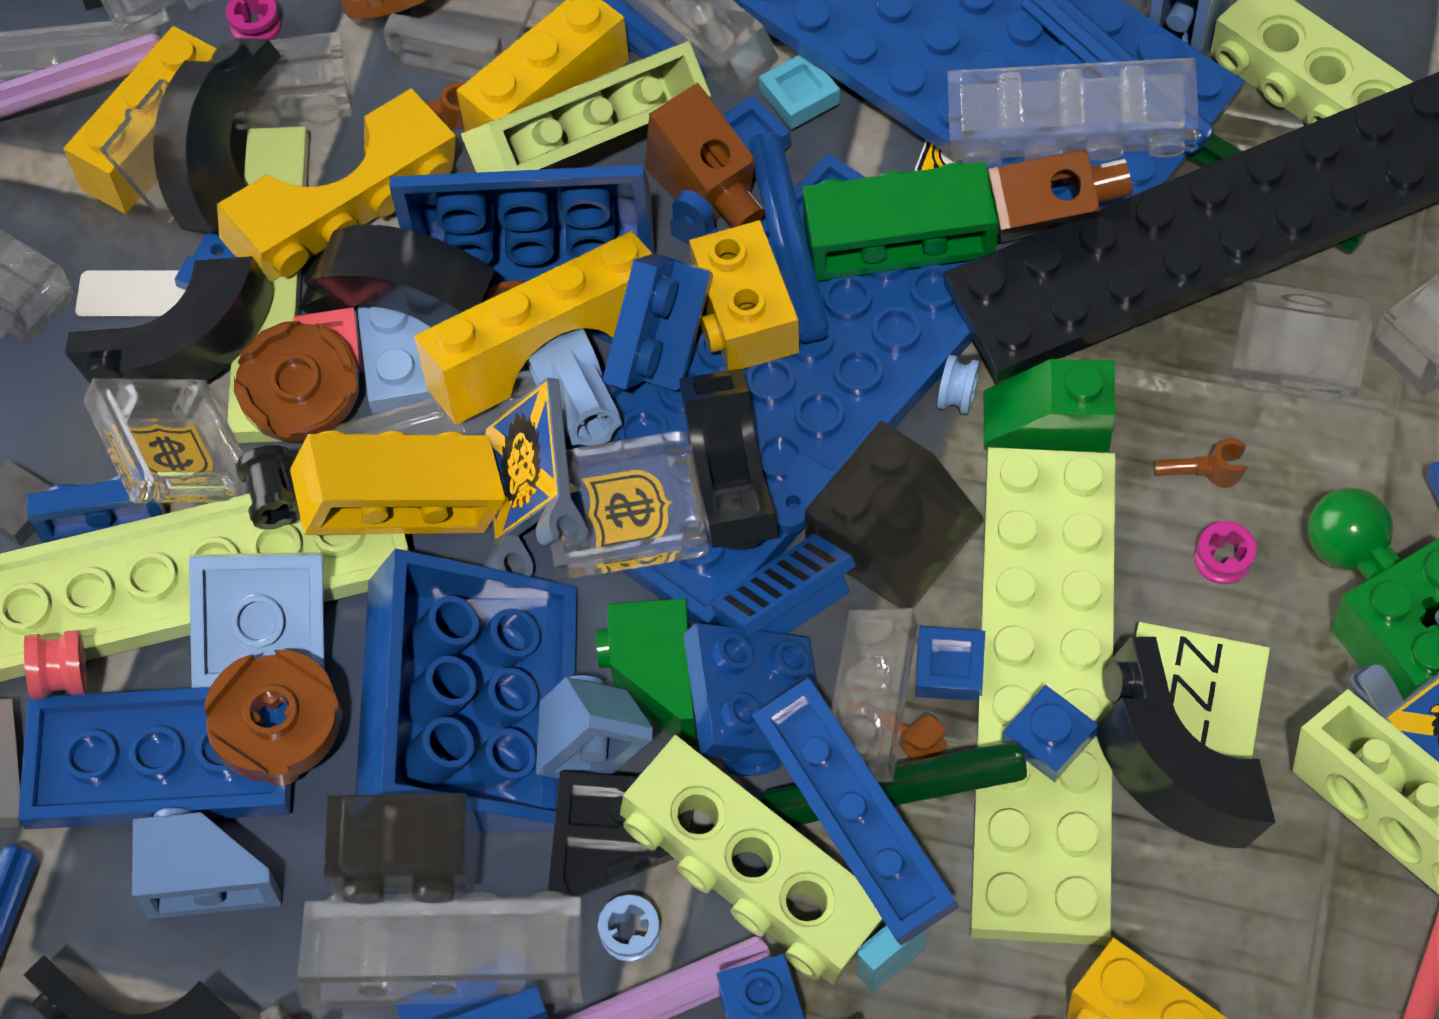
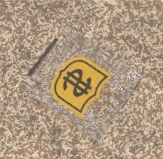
M92 379L83 402L132 503H149L152 497L157 503L229 501L232 496L237 497L249 494L247 484L238 478L235 463L244 453L206 380ZM132 410H172L176 419H129Z
M676 431L566 450L570 493L582 491L587 526L585 539L573 549L565 547L564 532L562 534V530L557 527L559 532L558 539L551 544L557 581L702 557L709 552L707 534L702 532L705 529V521L693 457L688 455L691 448L687 433Z

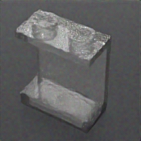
M426 0L413 6L409 17L394 13L390 14L383 32L391 66L466 83L522 37L537 0Z

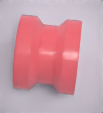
M80 630L65 631L60 638L48 640L40 634L25 635L24 665L31 700L46 699L52 691L65 690L72 696L87 693L86 657Z

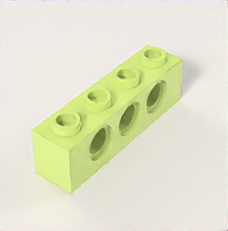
M1237 0L1216 20L1210 56L1219 65L1261 91L1272 104L1285 108L1306 124H1311L1413 82L1295 0Z
M686 41L461 133L476 173L539 170L649 122V113L697 82L709 97H711L691 43Z
M1347 689L1301 727L1292 772L1439 894V762Z
M677 735L672 737L623 795L620 815L626 819L623 823L625 829L636 841L650 850H655L658 846L665 849L673 858L680 862L677 865V870L685 880L704 893H709L711 889L715 890L733 905L731 913L742 926L760 937L766 932L788 949L785 953L788 961L810 979L818 980L822 976L834 985L857 956L858 949L873 936L884 921L853 874ZM699 810L711 818L714 828L705 834H692L681 826L678 817L686 811ZM742 852L757 854L764 860L767 872L755 878L743 876L733 866L732 858ZM794 895H807L819 905L821 917L813 921L799 920L789 912L786 900Z

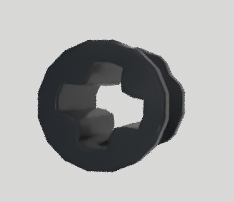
M280 445L257 447L243 454L235 463L238 478L247 484L252 502L248 513L250 520L256 528L263 530L277 529L295 523L300 519L290 474L293 458L291 452L286 447Z

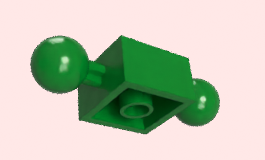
M1349 487L1328 493L1315 505L1308 522L1310 544L1320 559L1328 565L1341 570H1359L1367 580L1342 596L1330 630L1360 668L1374 664L1383 666L1395 682L1402 698H1404L1439 672V626L1435 621V614L1439 610V539L1401 560L1390 547L1393 536L1391 514L1386 505L1376 495L1360 488Z

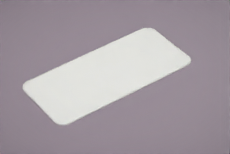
M89 270L81 274L75 312L78 316H162L178 302L186 290L176 287L174 278L179 270Z

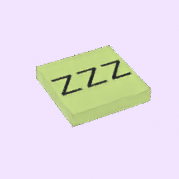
M1139 622L1136 637H1156L1171 700L1177 715L1187 730L1202 744L1215 752L1233 758L1252 759L1270 647Z

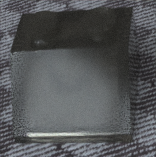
M882 420L804 511L805 539L815 533L850 554L856 567L846 574L908 615L983 524L981 513L934 453Z
M467 793L327 796L323 878L335 895H342L343 901L352 904L370 905L383 902L385 894H412V899L417 902L437 904L453 901L454 893H473L483 846V830Z

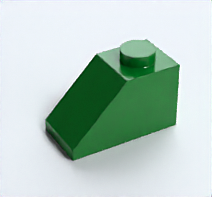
M1050 359L985 389L983 450H988L989 447L1109 453L1116 417L1115 360Z
M686 598L607 604L608 629H596L599 668H611L614 687L627 690L642 713L671 737L677 735L689 746L697 745L694 705L683 635L689 630Z

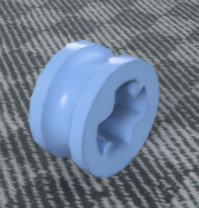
M949 354L940 384L937 402L938 409L946 410L948 406L955 405L960 409V414L969 415L977 389L981 361L972 359L969 364L964 365L959 362L958 356Z
M627 894L615 897L605 905L599 915L598 930L602 945L611 956L618 960L633 962L644 959L655 950L659 943L661 928L657 911L649 901L640 896ZM631 913L639 914L641 916L639 917L641 927H648L646 935L644 937L633 935L628 944L619 943L618 930H611L615 920L626 922Z

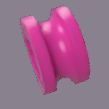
M230 0L227 4L226 16L234 38L269 39L272 42L279 35L282 25L275 0ZM258 14V15H257V17H258V21H257V22H252V23H246V22H245V21L250 22V18H249L250 15Z
M1233 521L1213 523L1202 532L1194 551V563L1198 572L1214 583L1231 584L1240 581L1248 574L1256 556V542L1252 534L1238 523ZM1226 543L1234 545L1237 548L1234 558L1230 557L1224 563H1221L1213 557L1217 548H1222Z

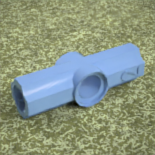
M571 330L554 337L530 356L526 361L536 386L547 377L559 379L563 427L566 437L569 438L572 445L581 444L586 445L590 449L610 441L615 429L622 425L618 410L602 382L603 376L598 360L584 330Z

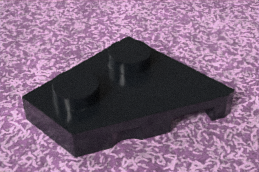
M560 771L547 893L548 904L560 905L675 859L661 846H658L655 850L644 847L627 832L623 825L626 821L620 815L623 795L638 777ZM692 810L686 811L678 817L679 823L688 832L691 831Z

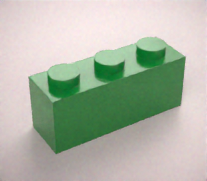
M985 162L970 164L949 163L933 169L911 172L889 171L875 177L845 181L830 179L816 185L802 186L803 222L817 281L974 260L996 251L998 218Z

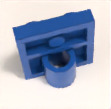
M695 623L683 635L700 754L702 756L725 758L726 770L732 775L757 776L775 771L784 764L752 714L808 677L818 690L809 637L757 631L748 637L737 628Z

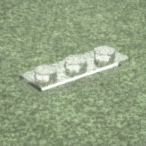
M913 608L849 610L831 711L878 782H893L918 627Z

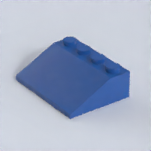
M644 165L390 177V191L400 228L422 233L454 245L494 268L495 271L488 287L508 281L520 280L524 283L630 231L652 253H655L651 188Z
M396 548L368 581L353 822L413 832L554 831L559 779L536 774L540 700L565 677L575 676L577 586Z

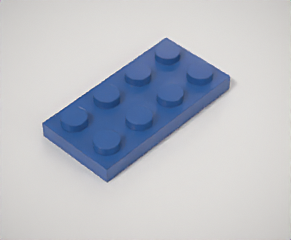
M210 687L95 693L75 696L59 695L48 696L46 699L31 700L28 697L18 821L25 830L133 824V819L154 817L157 811L167 808H183L193 813L201 812L208 819L290 815L291 784L274 786L267 781L250 780L232 772L220 761L210 744L206 732L207 715L204 710L206 696ZM281 703L274 710L266 706L262 707L258 712L263 721L261 727L271 728L283 723L286 719L284 711L288 705Z

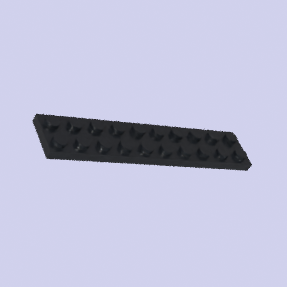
M1439 72L1100 209L1097 217L1061 224L945 271L944 285L996 382L1008 379L1047 360L1069 354L1439 202Z

